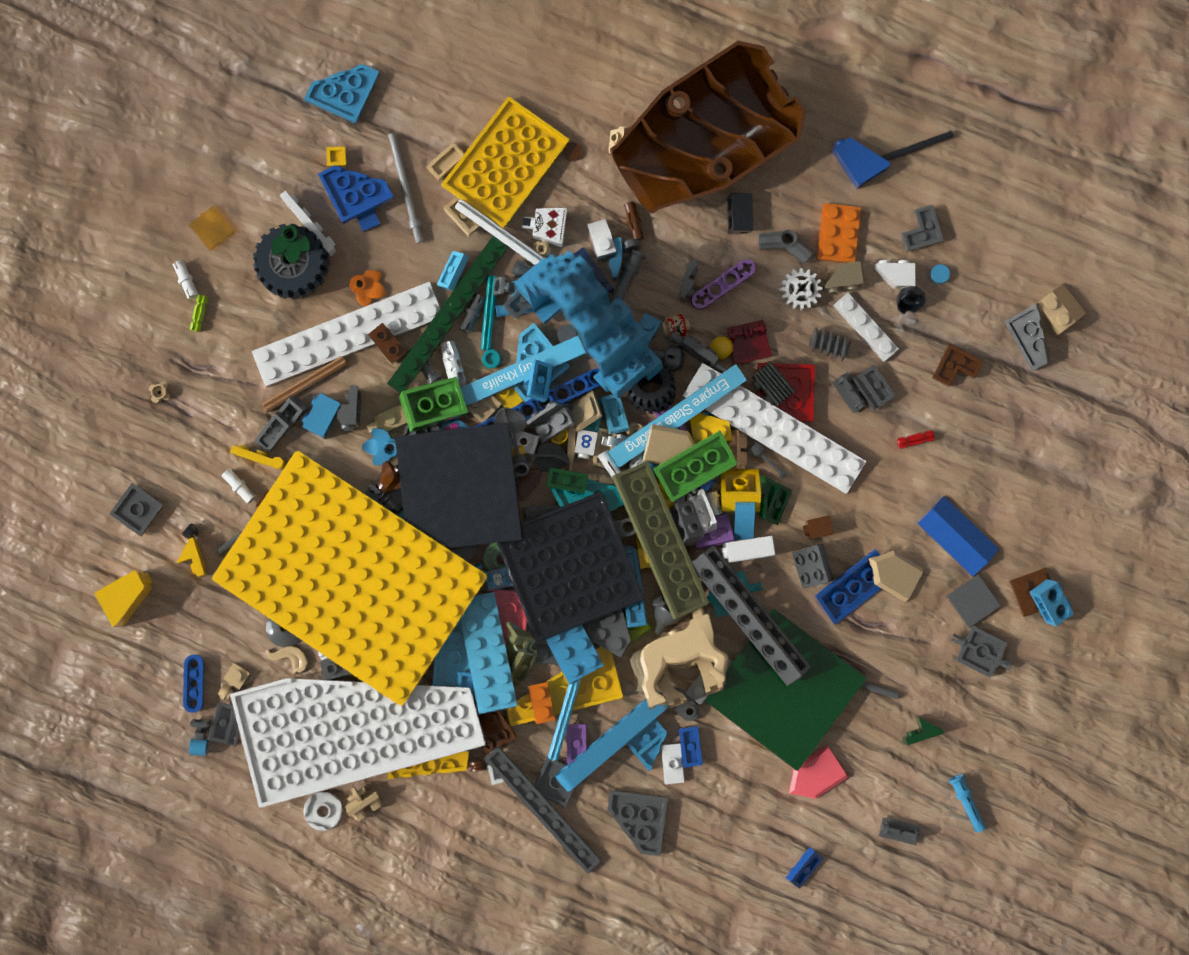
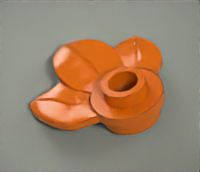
M368 270L363 275H355L351 278L349 287L352 292L356 293L358 303L366 307L371 305L372 299L386 296L384 287L379 283L382 278L381 272ZM361 281L362 287H357L356 282Z

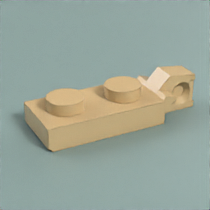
M402 405L378 414V416L374 417L375 422L366 426L371 434L373 428H381L389 432L407 424Z

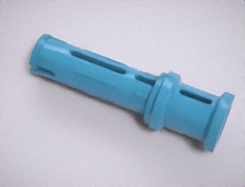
M961 773L950 778L948 781L956 791V798L961 800L975 829L974 831L978 833L985 830L987 826L971 796L972 789L968 787L964 779L965 774Z

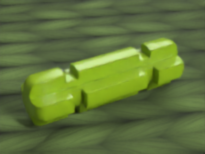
M205 295L197 296V305H195L192 317L193 322L190 325L191 331H201V322H203L206 311L205 305L208 302V297Z

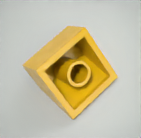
M729 469L720 474L721 511H735V502H755V512H760L761 486L759 469Z

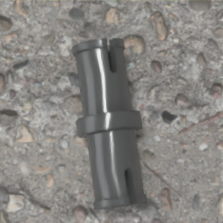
M479 294L474 295L475 297L470 308L466 310L465 319L460 326V329L462 331L466 329L465 332L467 333L472 332L476 320L481 316L480 311L486 298L483 296L480 298L481 295Z

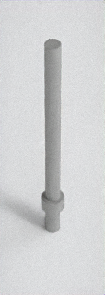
M391 133L388 136L410 218L409 226L413 230L415 242L422 243L420 219H417L396 133Z

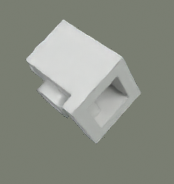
M523 431L516 433L517 446H520V440L525 438L527 440V444L523 445L525 454L533 456L540 439L539 436ZM511 435L512 448H514L513 439Z

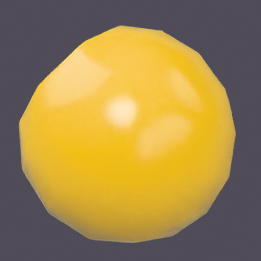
M723 336L713 339L709 346L717 353L718 360L727 358L733 351L731 340Z

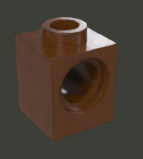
M830 515L805 521L806 525H803L804 534L809 537V540L834 534Z

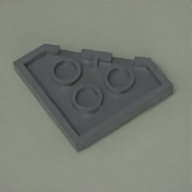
M623 608L582 624L590 641L620 658L624 656L631 644Z
M610 790L607 810L641 854L660 856L668 797Z

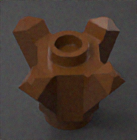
M389 461L382 463L381 477L377 483L383 492L389 493L394 489L401 488L398 465L394 466Z

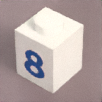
M585 430L578 432L575 454H578V458L589 459V457H594L597 439L596 432Z

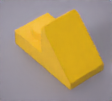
M190 538L177 563L181 564L192 560L193 563L190 566L193 574H196L197 577H203L208 575L198 541L197 538Z

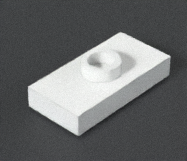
M680 743L661 745L664 783H684Z

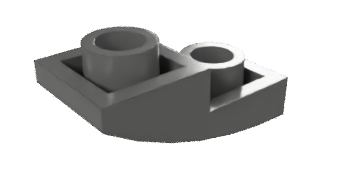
M694 259L690 261L682 280L680 300L682 301L686 297L689 299L695 291L692 288L694 282L689 279H693L699 271L697 268L698 262Z

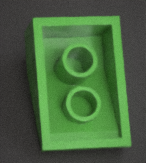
M457 376L402 391L399 396L410 433L468 414Z

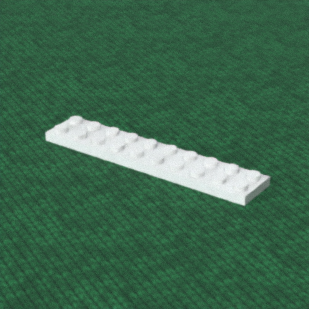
M427 282L253 350L252 354L265 387H269L330 363L340 356L345 357L376 345L368 334L382 322L393 336L396 337L431 323L440 307L430 282Z
M701 363L682 396L687 398L719 376L720 373ZM740 385L705 409L720 419L729 421L730 425L847 494L866 463L862 458L774 405L771 406L769 402Z

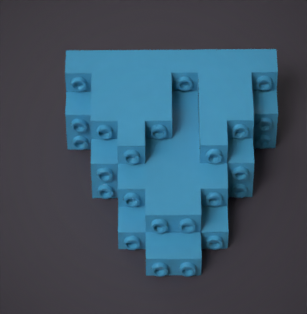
M570 251L564 255L560 254L557 258L550 255L547 259L543 258L515 282L517 290L530 303L532 311L544 324L564 309L566 318L580 332L584 348L598 363L599 372L594 376V379L606 392L610 390L617 399L643 377L649 381L663 369L662 361L649 348L647 333L633 319L631 309L619 297L610 304L608 291L594 277L593 269L581 256L576 258Z

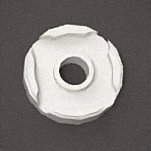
M321 791L308 798L304 805L303 813L309 826L316 830L325 831L332 829L339 823L342 818L343 807L336 795L331 792ZM324 805L328 808L327 816L319 815L318 808Z

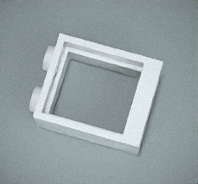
M772 536L723 544L724 548L721 549V556L727 563L775 555Z

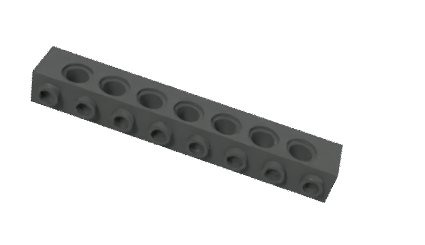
M711 546L692 562L699 577L787 686L800 678L811 667L714 546Z

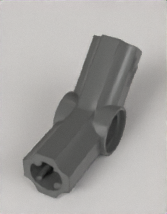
M787 229L781 232L758 234L760 250L784 249L802 264H805L815 252L797 237L793 230ZM790 236L792 243H785L783 237Z

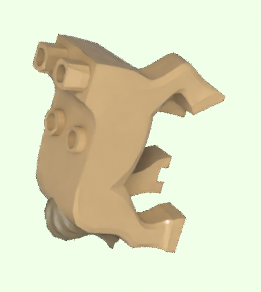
M702 607L692 611L693 619L690 620L689 626L685 630H673L668 633V636L654 640L647 644L644 649L638 650L632 655L630 659L631 667L639 682L636 692L645 694L649 710L655 709V706L660 704L662 706L669 704V707L673 708L687 703L683 693L675 690L671 685L669 669L682 670L698 665L706 695L724 690L723 685L726 681L729 658L726 653L715 647V636L708 614L705 615ZM657 686H658L659 690L664 694V696L666 697L667 701L665 700V698H664L661 694H659V693L657 692Z

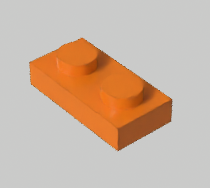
M544 682L528 686L536 724L554 721L555 716L548 683Z

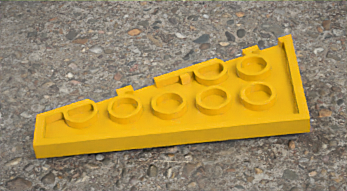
M603 647L596 649V652L604 666L582 677L573 710L623 698L613 655ZM563 672L546 681L554 715L560 714L569 685ZM530 693L517 700V707L506 709L510 726L535 720Z

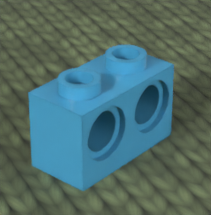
M1048 579L1031 590L1030 594L1046 624L1057 627L1074 613L1071 609L1070 601L1062 592L1063 587L1061 584Z

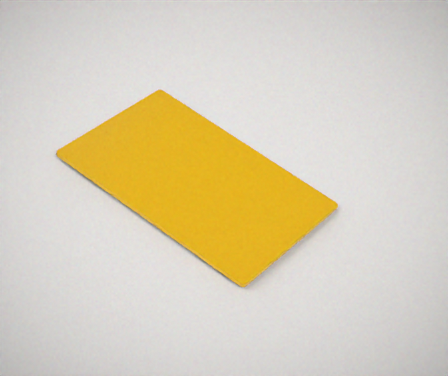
M296 451L212 576V579L399 706H403L484 584L487 575L303 453Z

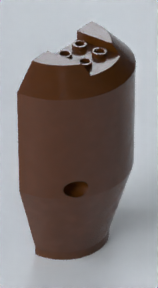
M736 41L672 83L658 94L620 141L610 148L611 156L620 174L648 212L653 214L659 209L726 189L801 139L806 111L796 96L790 100L787 96L789 94L785 87L780 86L778 83L777 74L774 70L769 69L775 62L764 46ZM674 99L680 103V108L674 106ZM716 165L721 167L723 174H719L716 171Z

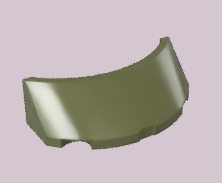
M508 621L506 625L509 628V640L506 652L513 686H517L526 678L534 665L537 649L535 647V640L530 633Z

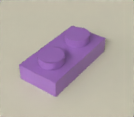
M568 724L566 730L567 764L571 761H576L573 759L586 750V724Z

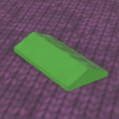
M719 430L653 469L661 487L670 501L673 502L736 466L738 463L722 432Z

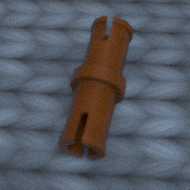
M632 201L623 204L627 215L626 223L630 228L632 239H638L639 241L644 239L640 224L642 221L638 216L636 203Z

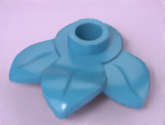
M373 428L371 430L373 438L368 439L362 445L364 451L374 455L373 465H382L385 461H389L390 457L397 455L395 439L391 438L389 433L381 428ZM389 444H392L394 446V449L389 450L387 446Z

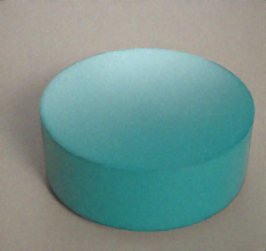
M493 349L485 351L482 355L483 365L488 369L497 368L501 363L500 354Z

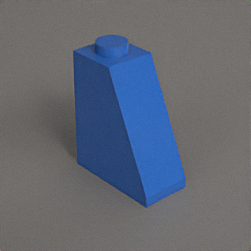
M851 137L846 140L842 138L837 141L832 150V153L856 189L885 172L891 166L887 160Z

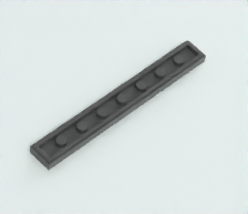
M499 745L484 758L587 874L602 862L600 857Z

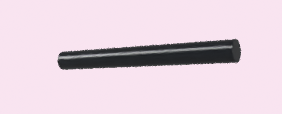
M948 131L887 153L881 157L890 161L951 139L954 135L952 131Z

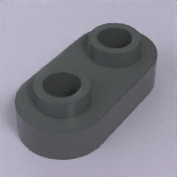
M674 688L683 693L687 703L675 706L673 709L684 720H695L699 716V707L682 689ZM688 708L693 709L692 715H687L686 710Z

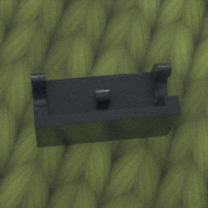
M731 193L727 197L728 234H747V232H753L752 193Z

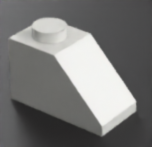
M606 219L587 224L597 261L616 256V249Z

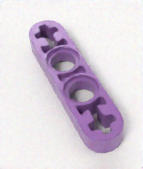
M749 259L742 260L700 289L692 297V306L695 309L702 310L751 277L755 271L754 262ZM743 264H745L746 266L750 265V273H748L747 271L743 272L741 274L743 278L740 279V276L735 271V269H737L738 272H740L743 269ZM733 274L736 277V282L728 284L726 282L727 275ZM718 285L721 288V293L713 295L710 291L711 286ZM706 290L708 296L712 298V300H709V298L707 297L703 301L704 305H701L700 303L696 304V297H704L706 295L704 291Z

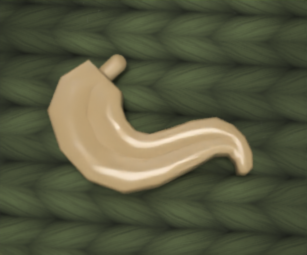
M287 646L275 653H272L270 649L266 650L268 658L273 661L290 658L292 667L295 669L292 672L293 675L297 672L300 674L307 668L308 660L306 654L296 646Z

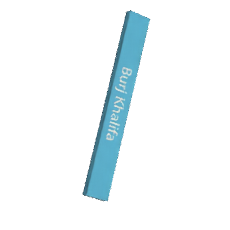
M573 337L461 387L466 407L524 382L535 359L551 364L555 368L586 354L579 337Z

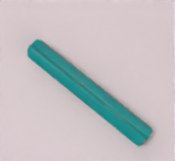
M488 276L481 338V350L484 351L491 349L496 296H493L494 278H497L496 276Z

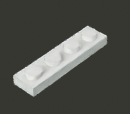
M284 191L280 194V197L309 231H313L317 235L316 239L321 240L327 253L332 256L336 252L334 241L329 236L325 238L321 233L323 231L322 227L317 222L313 223L309 219L311 214L305 207L301 209L297 205L299 200L293 193L289 195Z
M849 293L845 294L833 305L883 362L899 349Z

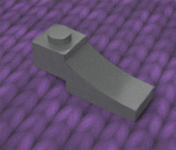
M296 395L289 397L281 409L268 421L254 442L265 452L270 453L286 433L299 422L309 407Z

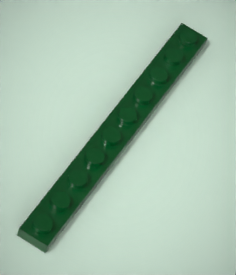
M494 235L491 237L390 378L387 385L400 394L410 387L509 248L508 245Z

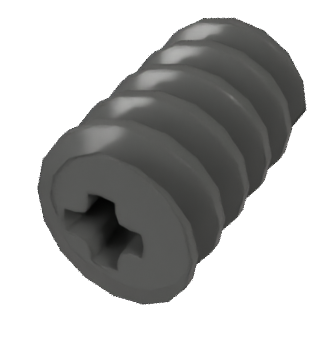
M815 327L809 345H811L812 352L816 348H819V354L826 350L827 357L832 352L833 359L840 355V361H843L848 353L851 340L847 343V337H844L840 341V335L838 334L833 339L832 332L825 336V330L818 334V328Z

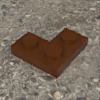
M949 344L931 379L947 387L951 385L957 371L975 379L984 361Z
M1042 568L1009 581L1023 617L1039 612L1030 591L1046 579L1051 580L1047 568Z

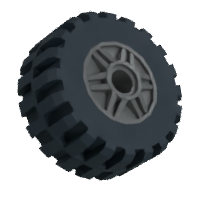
M291 223L290 225L298 228L301 235L308 238L310 250L301 251L299 259L294 264H288L289 261L285 258L284 253L272 255V242L276 237L280 236L281 230L286 226L281 224L279 225L280 228L275 229L273 227L269 229L270 233L268 235L265 233L262 235L261 243L257 242L255 246L257 251L253 253V259L255 260L253 264L254 270L257 273L258 279L272 294L284 299L288 297L292 300L298 299L300 296L305 298L311 291L313 293L317 291L316 287L319 284L322 286L324 283L323 278L328 274V253L323 247L324 245L321 240L316 239L317 235L313 231H309L305 226L299 227L297 224ZM293 232L287 234L288 238H293L294 236Z

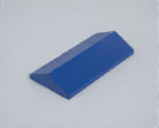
M945 496L917 523L972 577L999 550Z
M876 549L815 595L820 607L834 624H837L882 589L874 584L873 569L869 558L880 556Z

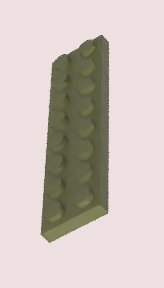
M646 461L613 475L612 478L673 619H677L709 604L649 462Z

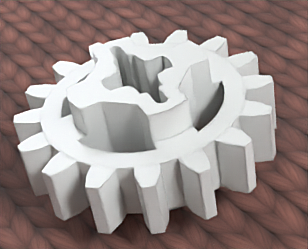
M800 268L799 273L792 270V276L789 274L785 276L788 281H782L781 284L785 287H782L780 291L785 292L782 299H788L786 305L792 303L793 309L799 306L800 310H803L805 305L810 309V303L814 305L817 303L815 298L821 297V294L818 292L822 290V287L818 286L821 280H815L816 273L811 276L809 269L806 273H803V269ZM798 277L806 278V280H799ZM789 284L793 288V293L791 295L789 292ZM805 284H807L805 286L804 291H801L796 295L799 287H802ZM811 284L813 285V288H814L813 294H812V292L810 291V285H811ZM803 298L807 301H797V299Z

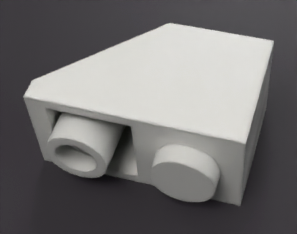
M881 260L874 266V271L893 289L915 286V263H910L909 260H900L898 263H891L890 260Z

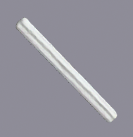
M460 199L456 204L455 208L534 265L544 258L463 199Z

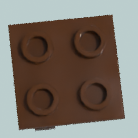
M499 710L478 716L486 745L481 747L486 755L498 745L503 747L516 738L515 732L512 731L508 725L509 723L505 720L506 718L502 716Z

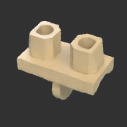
M374 786L367 791L364 787L360 790H357L355 787L351 788L353 794L348 797L349 803L345 805L349 817L353 816L357 821L362 820L366 816V812L363 809L365 806L369 805L373 811L382 806L377 789Z

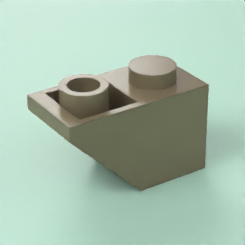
M861 261L842 263L825 284L823 291H829V294L839 293L840 289H848V291L859 290V287L864 284Z

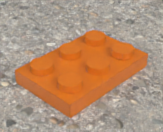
M823 203L816 260L837 263L855 262L861 207Z

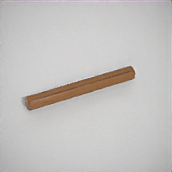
M340 356L262 404L266 412L272 411L285 403L289 397L297 396L347 366V361L343 356Z

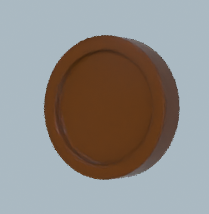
M575 142L568 143L563 151L565 158L572 162L579 160L582 156L581 146Z

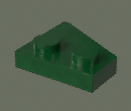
M761 476L760 518L778 525L792 490L765 476Z

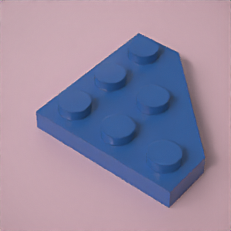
M335 165L318 173L343 224L394 199L385 180L371 178L365 174L355 171L351 172Z

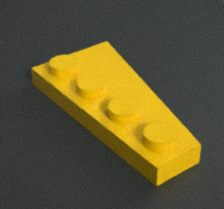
M469 750L388 772L387 780L399 777L431 775L434 773L467 771Z

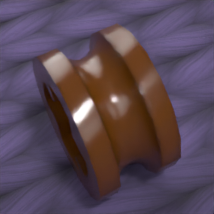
M486 761L469 762V765H471L470 772L487 770V767L484 766Z

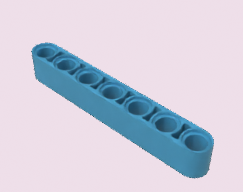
M645 698L586 748L585 751L573 759L576 761H571L555 775V778L569 792L669 707V704L664 706L660 704L655 706V709L649 710L648 702Z

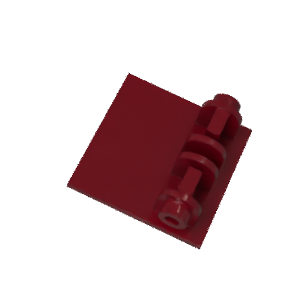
M764 320L726 328L728 338L733 344L732 355L734 364L737 365L772 357Z

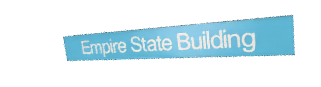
M735 364L609 450V454L618 467H621L645 450L651 424L676 429L744 383L746 378Z

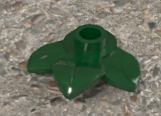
M287 225L281 230L280 236L273 240L271 247L272 255L284 253L285 258L291 264H294L299 259L301 251L310 250V242L306 236L300 234L297 227ZM293 232L294 236L293 238H288L287 234Z

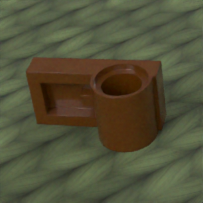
M383 322L368 334L392 365L407 353Z

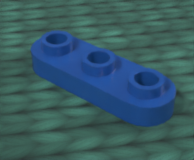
M197 654L189 655L184 661L183 706L190 713L200 711L204 705L205 662ZM194 660L198 662V666L196 668L192 666V662ZM193 680L198 682L196 687H193L191 684ZM193 699L197 701L195 707L191 705Z

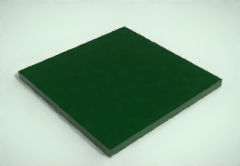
M773 608L769 613L770 617L811 667L800 678L787 686L751 640H749L727 669L726 681L723 685L724 690L708 695L704 701L798 772L867 678Z

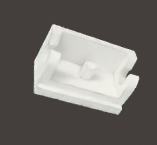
M698 490L695 496L689 494L685 502L693 501L704 534L717 530V521L704 490Z

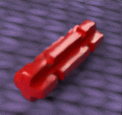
M932 430L925 431L924 434L921 432L909 435L907 438L901 437L897 439V445L899 449H904L908 445L912 447L924 444L925 441L927 443L935 440V435Z

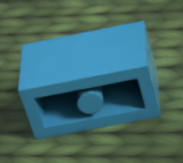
M320 393L319 396H315L312 400V409L310 413H306L303 417L302 427L325 439L337 417L338 409H341V403Z

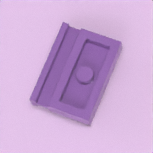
M728 514L715 517L717 530L704 534L705 536L695 545L696 550L734 542Z

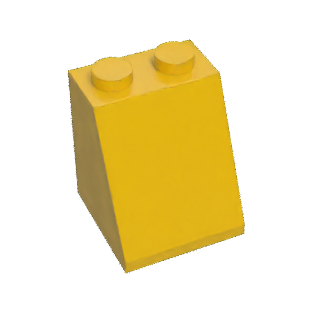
M134 570L94 592L112 627H123L153 588L150 584L152 579L147 572Z

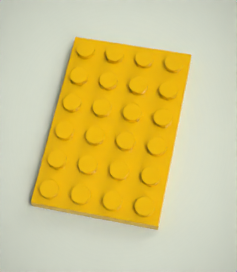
M508 96L442 182L441 186L458 199H463L504 229L570 142V139Z

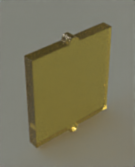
M214 205L206 212L200 213V216L189 224L209 251L219 243H224V239L234 233V230Z

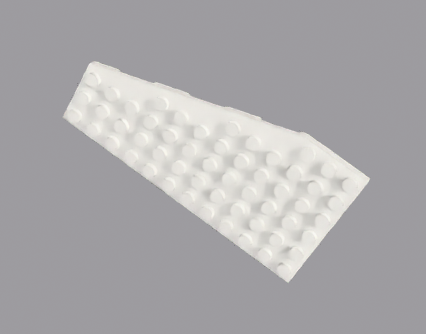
M286 678L230 694L259 808L486 745L471 688L417 685L403 706H399L365 682Z

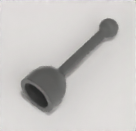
M758 441L748 449L747 452L751 456H761L779 473L781 478L787 476L786 471L780 470L763 454V446Z

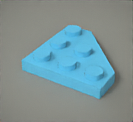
M534 323L519 334L516 363L553 347ZM568 363L552 369L550 384L570 368ZM524 382L514 386L515 391L524 402L532 399L527 397L528 385H525Z

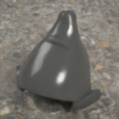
M661 595L654 600L652 605L655 607V632L661 634L670 625L679 622L683 616L673 619L664 596Z

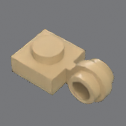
M233 663L223 678L229 685L226 686L224 684L218 692L222 700H229L230 694L234 693L232 687L234 686L240 690L251 673L238 664Z

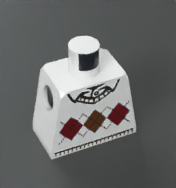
M567 208L536 209L535 218H523L522 228L533 229V239L546 241L549 244L562 247Z

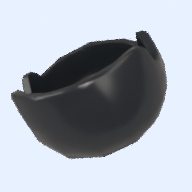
M915 286L901 289L896 299L897 309L904 315L908 311L916 313L926 303L924 291Z

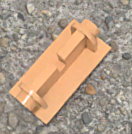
M733 430L731 431L733 442H727L738 464L730 469H745L747 465V452H741V448H747V435L742 431Z

